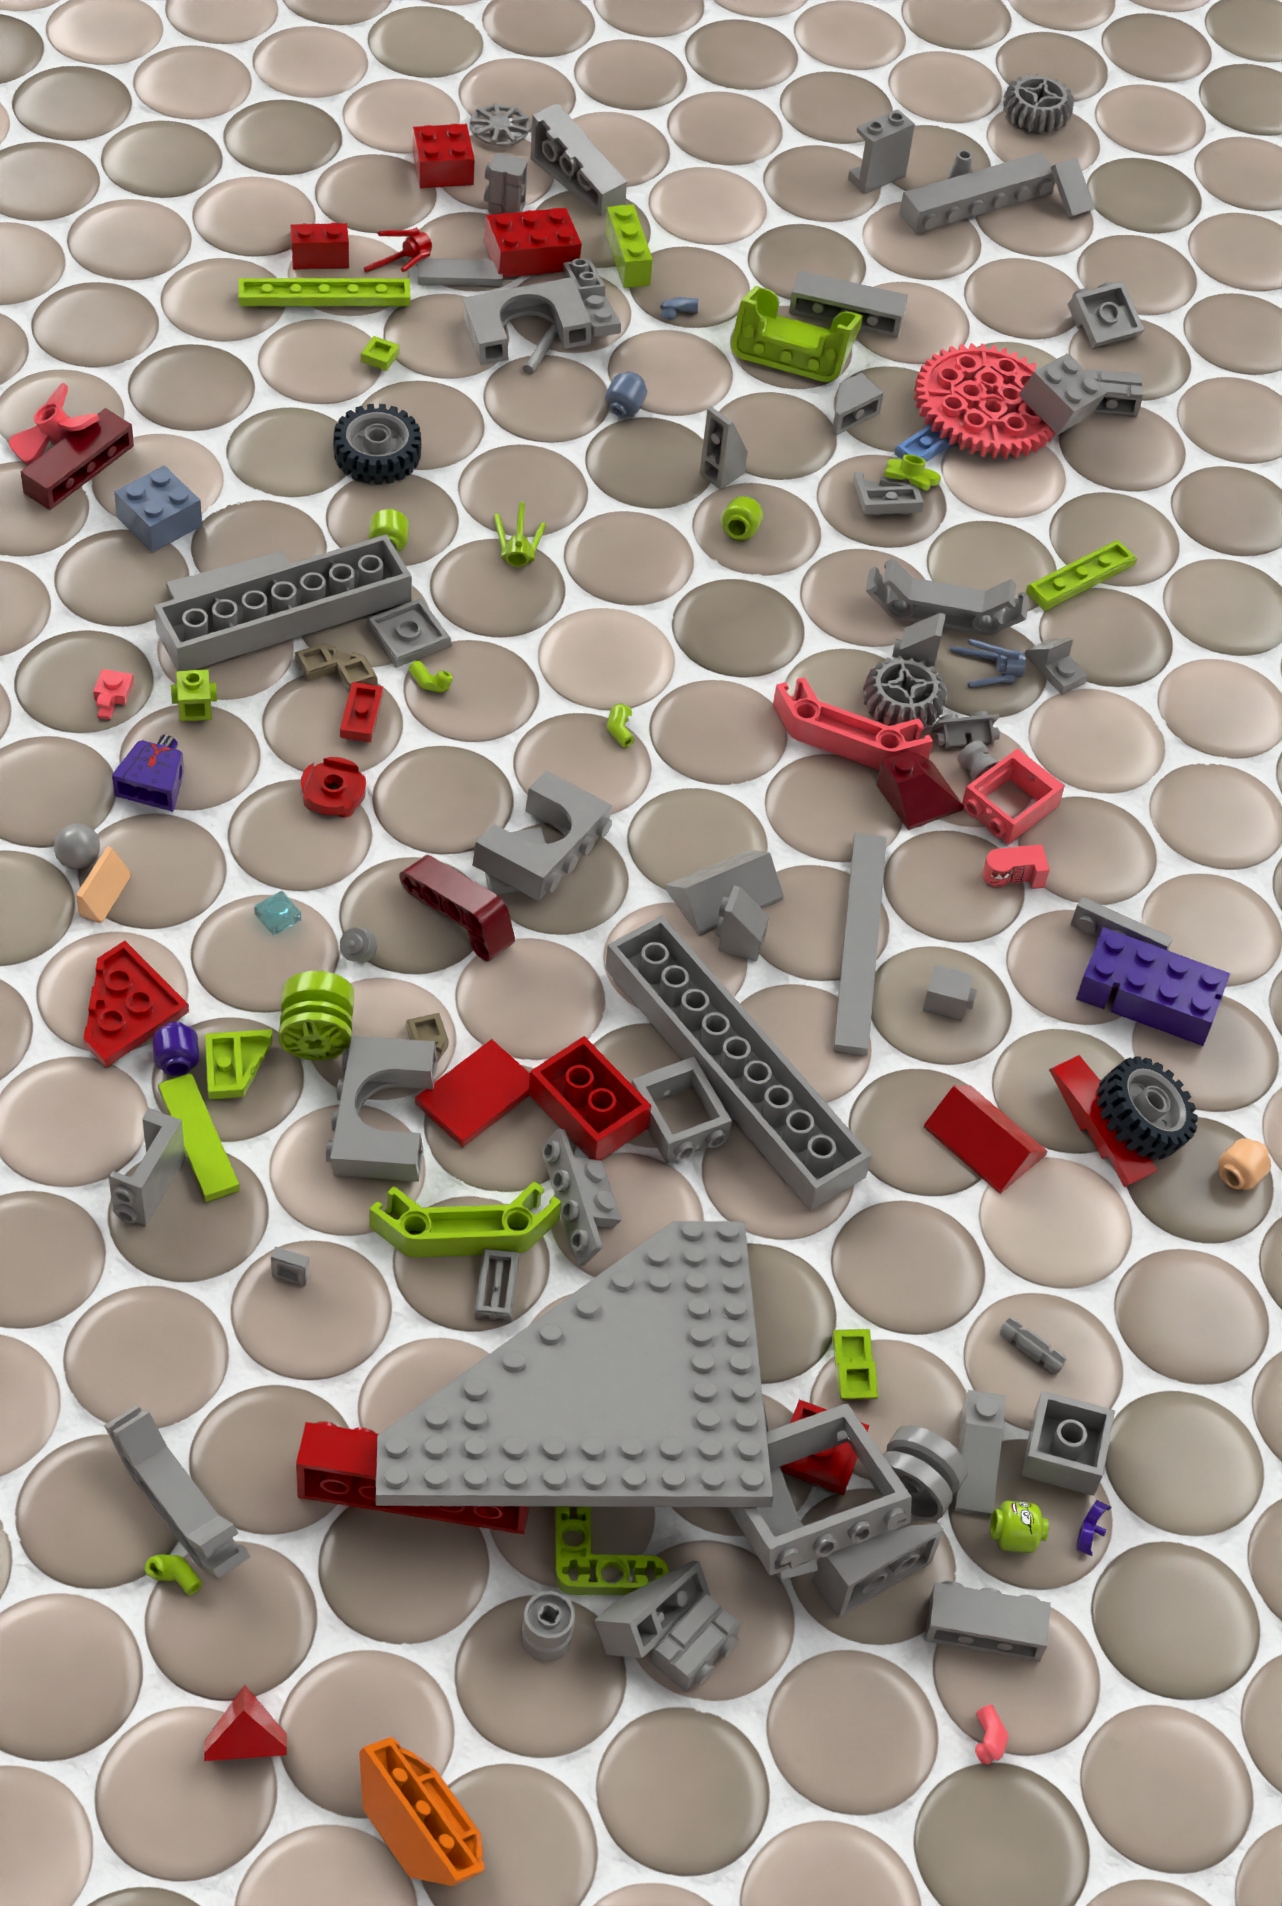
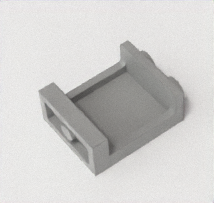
M894 110L857 126L856 132L865 140L862 165L849 171L848 180L863 194L906 176L915 123L900 110Z
M148 1108L142 1118L146 1154L135 1173L129 1177L112 1171L108 1177L114 1214L127 1223L136 1222L147 1226L186 1159L182 1120Z

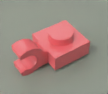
M106 669L101 670L93 691L94 700H97L96 706L100 707L97 718L110 720L116 704L126 705L134 684L133 674Z

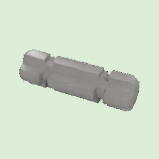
M1009 1318L1000 1329L1002 1337L1009 1342L1014 1340L1016 1342L1015 1346L1037 1363L1041 1361L1045 1363L1043 1367L1052 1374H1056L1062 1369L1066 1362V1357L1056 1349L1050 1350L1051 1345L1028 1328L1024 1331L1022 1329L1023 1325L1016 1319Z

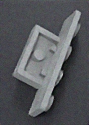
M558 1128L542 1144V1156L555 1196L561 1201V1217L577 1265H586L602 1248L596 1226L614 1228L621 1221V1216L603 1161L574 1157L566 1130Z

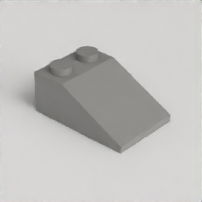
M940 1524L901 1526L897 1530H891L869 1538L863 1543L853 1544L837 1550L826 1557H819L817 1561L818 1571H815L812 1582L836 1616L840 1618L932 1563L943 1528Z

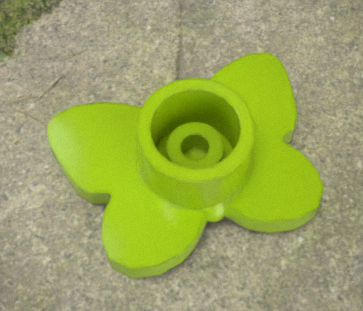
M911 454L904 455L902 460H888L883 475L892 479L909 480L911 484L927 491L930 485H939L941 476L937 472L925 468L926 461L923 458Z

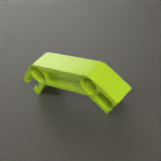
M533 1181L514 1201L506 1205L422 1208L393 1186L387 1192V1208H385V1212L381 1210L383 1204L379 1201L369 1208V1227L408 1257L483 1255V1249L524 1253L535 1245L560 1220L561 1201L553 1196L548 1206L538 1214H532L531 1209L533 1207L537 1209L540 1206L541 1195L545 1191L541 1185ZM395 1212L400 1219L396 1220L389 1215ZM520 1227L524 1230L515 1231L511 1228ZM411 1231H419V1232H421V1233H420V1234H417V1235H413V1234H410L409 1232H411Z

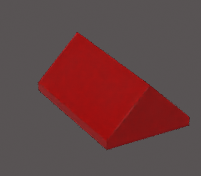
M953 1085L924 1124V1128L999 1194L1032 1168L1048 1152L971 1085Z

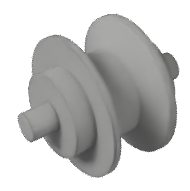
M353 927L343 933L340 939V951L343 957L349 961L367 962L374 957L377 951V939L370 930Z

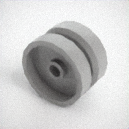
M914 1425L901 1426L895 1431L887 1444L886 1452L883 1453V1456L912 1496L911 1518L925 1522L937 1521L943 1517L952 1502V1495L960 1489L968 1476V1465L961 1453L942 1436L926 1428ZM870 1476V1481L874 1489L881 1497H884V1495L882 1494V1492Z

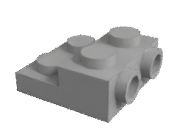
M1124 281L1114 284L1106 282L1091 290H1088V288L1080 289L1072 295V299L1067 304L1077 328L1084 327L1092 348L1140 336L1145 330Z

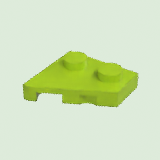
M272 1029L205 1034L209 1100L238 1098L246 1095L273 1042Z

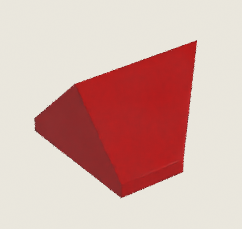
M246 1685L243 1686L205 1739L204 1761L287 1755V1734Z

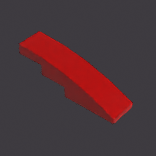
M1080 1055L1049 1069L1080 1131L1087 1129L1101 1158L1109 1157L1124 1187L1158 1171L1152 1159H1148V1155L1144 1157L1137 1155V1148L1130 1151L1125 1147L1127 1141L1119 1142L1115 1138L1118 1134L1116 1130L1109 1131L1106 1125L1110 1121L1109 1119H1102L1100 1112L1104 1108L1098 1107L1097 1100L1100 1098L1097 1096V1089L1100 1087L1099 1083L1101 1080Z

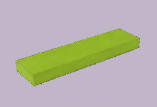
M1116 540L1027 585L1026 593L1044 611H1047L1134 566L1137 557L1119 540Z
M192 1073L159 1083L158 1089L169 1116L182 1120L185 1154L205 1202L240 1191L239 1182Z

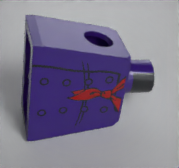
M162 735L157 744L144 740L138 741L112 774L114 796L173 812L184 774L183 753L176 749L178 746L177 740L172 736Z

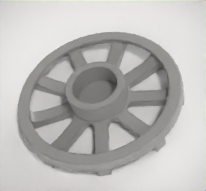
M494 102L491 106L478 107L476 109V112L470 118V129L473 135L484 143L495 146H508L522 141L528 135L530 122L528 115L526 116L519 111L517 106L498 105V102ZM495 111V116L491 115L488 112ZM500 111H506V113L501 115ZM512 114L518 116L515 118H509ZM482 115V116H484V117L487 118V119H477V118ZM524 122L525 127L515 125L514 123ZM475 125H488L477 131L474 127ZM510 129L519 131L522 135L515 138ZM489 131L493 137L492 140L482 137V135ZM507 136L509 141L504 142L497 141L498 137Z

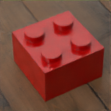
M454 123L450 125L413 127V157L420 188L474 185L475 158L467 124Z

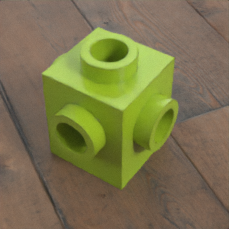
M209 670L176 671L177 684L171 685L172 704H178L179 720H212L211 702H217L216 682L210 683Z

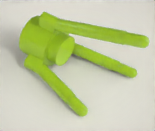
M523 501L519 503L516 535L512 536L508 542L506 541L500 514L495 513L494 515L501 545V558L514 567H523L529 561H534L535 551L546 527L545 522L540 524L530 545L528 539L523 536L525 503Z

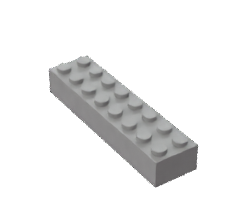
M386 534L154 605L156 632L177 671L195 670L411 602L412 576Z

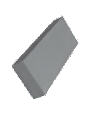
M424 258L418 262V285L502 287L503 274H498L493 260Z

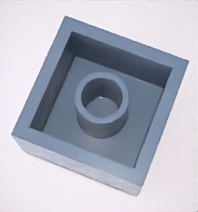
M165 465L114 491L117 518L152 553L202 526L201 500Z

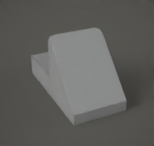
M1072 638L1049 639L1025 650V655L1060 694L1085 684L1088 677L1084 670L1070 656L1073 644Z

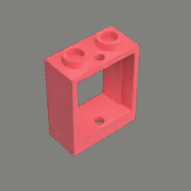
M1017 748L966 786L962 804L971 817L976 818L994 836L999 837L1009 845L1059 806L1065 785ZM1009 779L1037 801L1015 819H1012L986 798Z

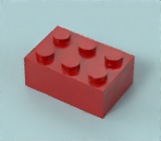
M567 208L486 215L483 243L490 260H493L498 274H503V278L564 272L563 263L572 262L580 258L582 243Z
M585 1036L530 1071L528 1094L561 1129L566 1130L567 1136L589 1159L601 1161L649 1129L652 1105Z

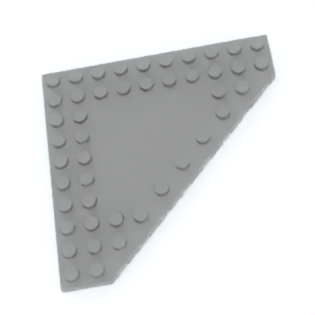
M672 1221L378 1434L376 1506L772 1507L773 1492L745 1222Z

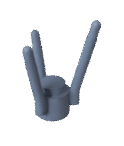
M973 639L968 640L969 645L990 652L955 646L950 647V651L954 653L997 661L996 670L997 672H1002L1003 676L968 682V687L970 688L998 683H1014L1015 677H1023L1026 665L1025 653H1020L1017 650H1008Z

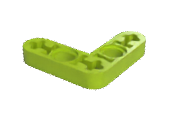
M555 1506V1579L557 1586L564 1593L571 1595L625 1596L651 1583L648 1582V1578L645 1576L646 1569H654L656 1579L669 1573L667 1564L658 1556L591 1554V1507L577 1506L576 1519H569L570 1506ZM572 1530L578 1531L582 1534L584 1541L579 1546H568L562 1539L564 1533ZM590 1567H596L595 1582H590ZM607 1567H616L622 1572L623 1578L617 1583H608L602 1578L601 1572ZM569 1568H577V1574H579L577 1581H570V1577L567 1575ZM629 1568H635L633 1575L635 1576L634 1583H628L630 1575Z

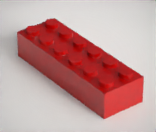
M319 1421L317 1423L305 1422L296 1461L298 1498L525 1535L530 1506H376L378 1433L364 1427L355 1429L337 1427L335 1424L327 1421Z

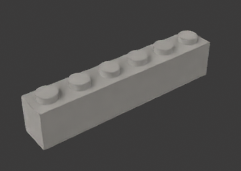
M1039 152L903 192L899 214L916 234L1051 194L1055 185V179L1050 168L1053 165Z

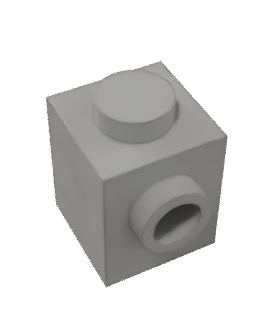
M935 965L923 1010L962 1021L965 1008L972 1009L977 990L971 988L974 975L964 973L958 969H949Z

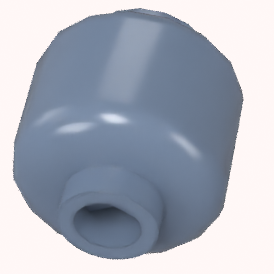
M634 372L619 373L613 378L608 387L605 400L610 406L611 412L621 417L625 415L632 416L640 410L648 391L643 378Z

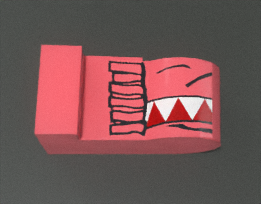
M1042 844L994 849L988 853L983 869L984 881L993 887H1002L1010 882H1030L1032 889L1044 888L1049 874V866Z

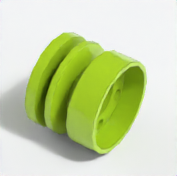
M326 971L297 973L286 980L282 986V1014L279 1027V1044L286 1052L306 1060L323 1061L337 1058L343 1055L344 1049L350 1048L354 1009V988L350 982L337 974Z

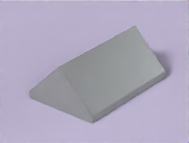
M747 850L665 886L666 891L698 936L717 928L721 917L718 914L724 896L730 897L734 885L741 887L762 909L782 901L784 898L771 853L757 850Z

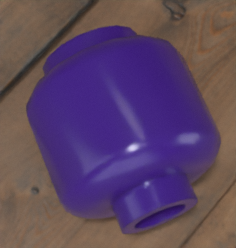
M170 1022L158 1029L153 1036L155 1065L171 1076L187 1074L199 1062L198 1034L196 1031L181 1022Z

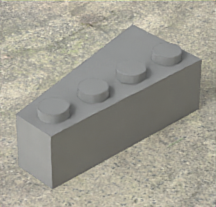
M558 103L532 115L530 159L600 216L607 213V207L625 204L627 181Z

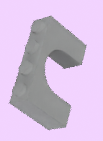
M574 277L463 298L464 320L480 365L509 360L508 338L504 326L512 319L521 316H539L547 319L552 324L554 323L564 349L592 344L591 320Z
M545 771L529 787L525 812L557 828L565 838L554 843L537 844L523 840L493 824L476 841L472 866L540 901L548 892L552 893L557 888L565 873L570 874L574 870L579 858L583 854L588 855L591 852L595 841L600 836L605 837L612 825V820L610 819L612 805Z
M351 1037L350 1048L344 1049L342 1067L343 1070H346L344 1079H339L337 1085V1099L340 1100L339 1110H333L331 1126L332 1131H335L333 1141L329 1140L326 1147V1161L331 1162L335 1176L419 1182L424 1154L421 1133L378 1130L364 1123L359 1114L365 1101L382 1089L390 1087L434 1089L438 1064L435 1041Z

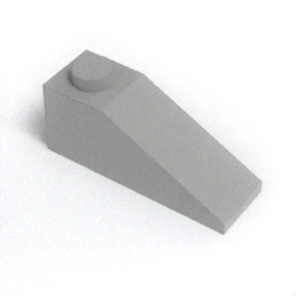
M711 406L707 409L699 474L721 490L745 474L748 452L734 423Z
M968 1390L961 1410L958 1451L968 1465V1476L960 1489L955 1493V1512L989 1517L992 1515L1004 1428L1005 1395Z
M691 1561L619 1598L594 1620L606 1655L643 1658L665 1637L703 1594L710 1596L699 1561Z

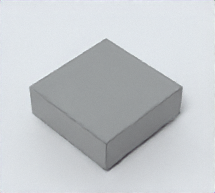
M275 1246L271 1255L272 1276L306 1286L311 1276L310 1257Z

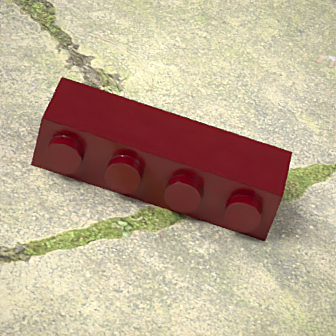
M104 408L97 414L100 420L85 429L69 433L66 438L54 447L49 448L46 453L20 471L23 493L48 510L53 509L134 447L132 424Z

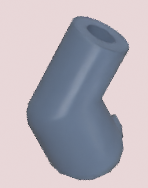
M677 297L665 300L660 306V309H662L661 316L663 319L673 320L676 317V311L697 313L698 299Z

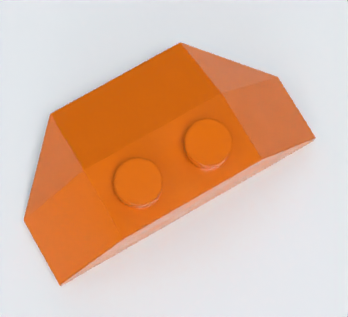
M393 1737L367 1745L360 1750L363 1811L407 1875L411 1878L448 1886H455L480 1875L485 1870L484 1861H482L483 1846L481 1833L436 1769L415 1753L402 1748L400 1742Z

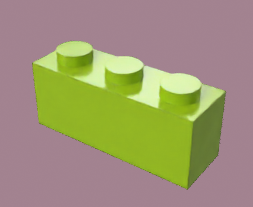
M634 204L607 207L605 234L623 288L650 286L653 259Z

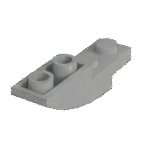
M579 258L572 262L563 263L565 278L574 277L591 320V333L593 337L621 334V322L605 296V284L591 260Z

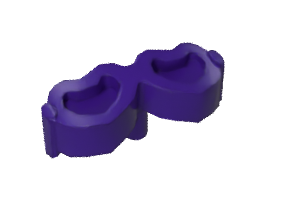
M1098 1500L1095 1501L1079 1530L1076 1550L1089 1556L1093 1555L1091 1548L1094 1532L1105 1536L1107 1529L1096 1525V1523L1106 1510L1109 1511L1112 1508L1111 1506Z

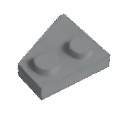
M854 472L853 483L864 515L910 514L923 511L924 502L917 486L906 482H896L881 477L880 483L863 479L864 473Z

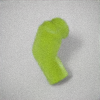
M421 661L413 662L408 668L422 689L440 693L450 689L453 677L448 671L443 672L440 670L437 675H431Z
M619 703L610 709L606 727L622 748H627L635 740L634 736L625 727L626 722L629 721L628 716H632V710L629 706Z
M155 1555L150 1557L145 1563V1572L149 1577L158 1581H177L188 1596L193 1595L203 1586L202 1580L182 1556Z

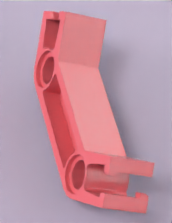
M805 677L796 680L794 696L791 697L786 691L789 690L786 682L776 684L773 707L789 735L797 741L880 770L882 760L906 751H911L929 760L933 740L930 735H925L923 739H920L921 731H924V725L920 718L888 726L818 701Z

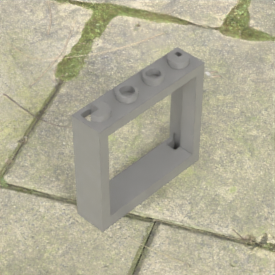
M846 1403L766 1432L770 1470L848 1442L884 1497L776 1537L756 1507H728L771 1576L790 1568L793 1569L816 1558L826 1557L837 1550L853 1544L863 1543L869 1538L891 1530H897V1528L911 1523L912 1496L851 1407Z

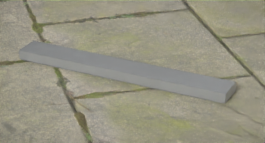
M854 834L833 1051L867 1056L869 1049L887 837Z

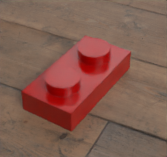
M352 682L340 726V738L372 742L383 699V686Z

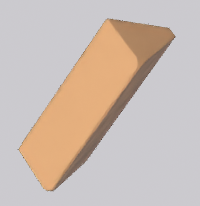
M111 847L105 848L76 894L79 916L98 923L104 921L131 878L129 869Z

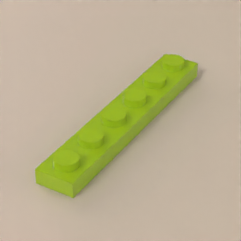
M238 278L239 306L252 307L410 306V278Z

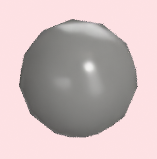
M85 824L65 826L58 832L54 841L56 858L62 865L70 869L89 867L97 860L100 853L101 843L99 836L92 828Z

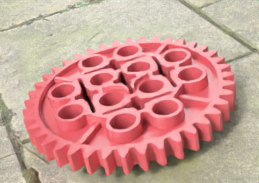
M970 343L969 349L963 344L959 345L958 350L953 346L949 347L948 352L941 349L939 355L934 353L932 359H927L925 365L921 366L914 387V400L917 401L915 407L920 409L919 416L926 417L925 424H933L932 432L941 431L940 439L950 438L949 445L957 442L959 443V450L969 447L970 454H974L978 450L981 457H985L988 452L993 459H996L998 453H1001L1004 459L1008 458L1009 453L1018 458L1020 452L1025 456L1029 455L1030 450L1036 453L1039 447L1044 448L1046 443L1051 442L1053 436L1056 435L1018 396L1033 372L1036 371L1037 364L1031 363L1028 365L1026 363L1027 357L1018 359L1017 352L1008 355L1007 348H1003L999 352L995 345L989 350L985 344L981 343L980 349H978L973 343Z

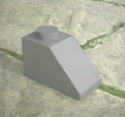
M862 372L845 379L839 384L832 430L835 436L880 414L884 392Z
M938 613L905 627L902 640L896 639L892 657L898 658L900 655L903 660H909L913 657V660L918 663L924 660L926 667L935 666L946 614Z

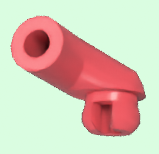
M990 1704L976 1712V1716L986 1734L984 1742L976 1745L975 1753L980 1762L985 1765L992 1763L993 1760L999 1761L1003 1757L1009 1739L1008 1732L994 1706Z

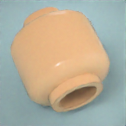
M1245 1138L1235 1141L1221 1155L1218 1161L1221 1179L1229 1187L1237 1190H1250L1254 1188L1271 1169L1268 1149L1259 1141Z

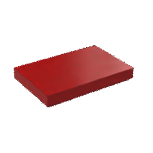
M491 1039L434 1083V1089H425L415 1097V1104L463 1148L529 1096L530 1073Z

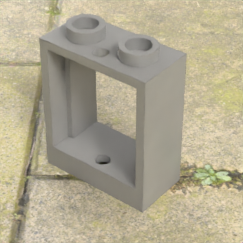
M695 1056L632 1079L631 1084L652 1105L649 1129L647 1130L666 1163L676 1159H687L697 1151L708 1147H719L729 1140L732 1120ZM693 1088L710 1116L711 1121L672 1134L655 1101Z

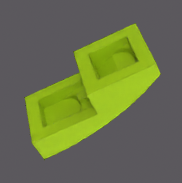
M870 1329L834 1330L832 1332V1342L840 1400L877 1399L876 1363L872 1359Z

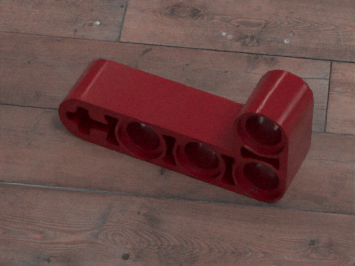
M430 855L423 856L400 872L399 879L401 884L411 896L467 929L471 947L483 961L489 962L514 944L515 936L508 908L497 894Z

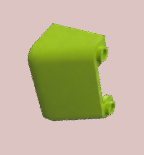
M755 286L741 300L731 341V348L737 357L822 382H831L839 377L860 330L863 315L846 311L841 312L833 319L831 328L827 329L777 315L779 299L775 292L769 289Z

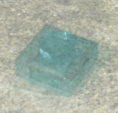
M283 891L254 906V914L273 936L301 921V911Z

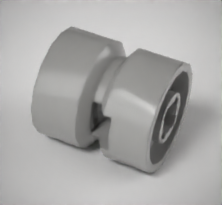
M543 1591L532 1596L526 1603L521 1631L522 1646L527 1654L536 1660L543 1662L555 1661L564 1656L570 1648L575 1622V1610L571 1601L566 1596L555 1591Z

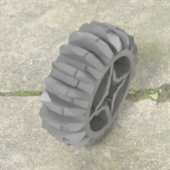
M1027 74L1025 78L1018 77L1017 80L1011 81L1010 86L1007 87V91L1004 94L1003 111L1006 112V118L1011 119V124H1018L1019 129L1026 128L1029 132L1033 130L1039 134L1041 131H1046L1050 134L1052 130L1059 131L1061 127H1066L1067 122L1070 121L1074 109V96L1071 95V90L1066 88L1065 83H1058L1057 78L1052 80L1048 78V75L1040 77L1037 74L1032 77Z
M899 655L896 661L888 657L884 663L877 662L874 669H870L867 679L864 681L863 700L864 704L867 705L868 714H874L875 721L883 720L884 724L888 726L920 718L924 727L926 724L932 726L936 719L940 718L946 706L947 688L946 683L943 682L942 674L936 673L935 666L926 667L924 660L918 663L913 660V657L909 660H903Z

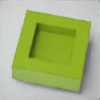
M373 336L361 352V362L388 371L400 354V345Z

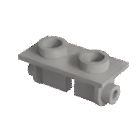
M987 711L972 713L970 717L959 718L957 714H949L940 717V720L932 727L931 732H940L936 733V744L943 748L966 746V734L970 735L971 743L980 740L984 744H993L994 740H999L1000 738L998 727H993V724L1000 715H989Z

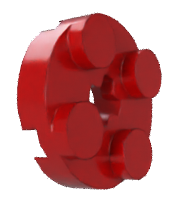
M341 757L323 758V763L314 766V763L310 764L301 776V794L304 806L309 810H314L324 815L349 817L365 798L366 778L359 772V767L348 759ZM333 783L339 784L338 789H328L325 787L331 786Z

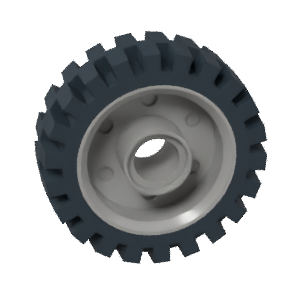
M367 404V409L364 410L362 406L356 407L355 413L352 410L346 412V417L341 416L338 424L336 423L333 436L335 460H337L338 467L343 468V473L347 476L352 474V479L358 481L360 477H363V483L367 484L370 483L371 479L375 480V485L382 484V479H386L387 484L394 483V477L399 481L404 479L405 473L410 475L413 472V468H417L422 448L420 427L412 416L408 417L406 411L402 410L398 413V407L391 406L387 410L386 404H379V408H374V404Z
M1135 1056L1134 1058L1130 1057L1122 1061L1100 1081V1087L1097 1089V1096L1100 1098L1097 1100L1098 1107L1104 1108L1100 1112L1102 1119H1109L1110 1121L1106 1125L1109 1131H1117L1118 1134L1115 1138L1119 1142L1127 1141L1125 1146L1127 1149L1133 1151L1137 1148V1155L1141 1157L1148 1155V1159H1165L1183 1147L1194 1136L1197 1130L1195 1123L1198 1121V1115L1193 1113L1196 1107L1194 1103L1188 1102L1191 1098L1190 1093L1181 1090L1184 1084L1180 1079L1176 1082L1172 1079L1174 1073L1169 1069L1163 1072V1065L1158 1062L1153 1065L1152 1059L1144 1058L1142 1060L1141 1056Z

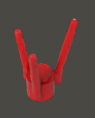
M418 228L379 231L378 236L407 237L402 244L403 251L364 267V271L369 272L405 256L412 257L413 259L401 267V271L406 272L422 259L430 257L432 250L431 239L425 232H420Z

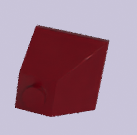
M906 751L881 761L877 786L908 830L964 809L962 802L931 760L911 751Z

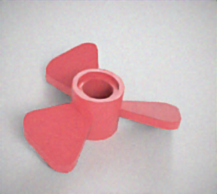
M64 382L50 396L47 403L35 413L34 422L37 426L15 434L9 440L10 448L27 465L42 455L49 441L56 445L66 438L69 433L85 429L100 420L99 416L95 413L69 418L62 409L68 387Z

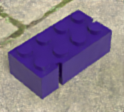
M1103 927L1084 973L1076 1000L1104 1010L1112 987L1116 986L1119 990L1111 1010L1112 1013L1204 1046L1231 973Z

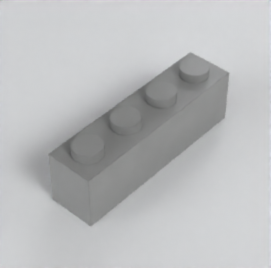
M799 270L791 294L789 313L832 323L835 316L844 311L863 315L860 330L898 338L905 315L908 295Z

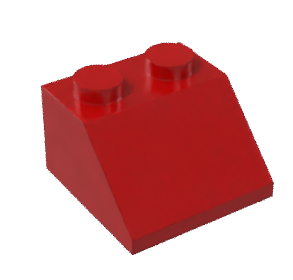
M303 223L290 225L293 270L349 268L347 223Z

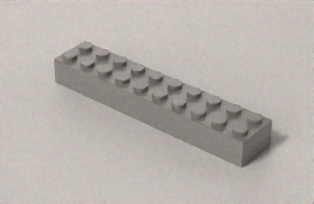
M663 915L607 945L605 964L607 972L682 1060L695 1056L726 1112L810 1211L866 1178L872 1156Z

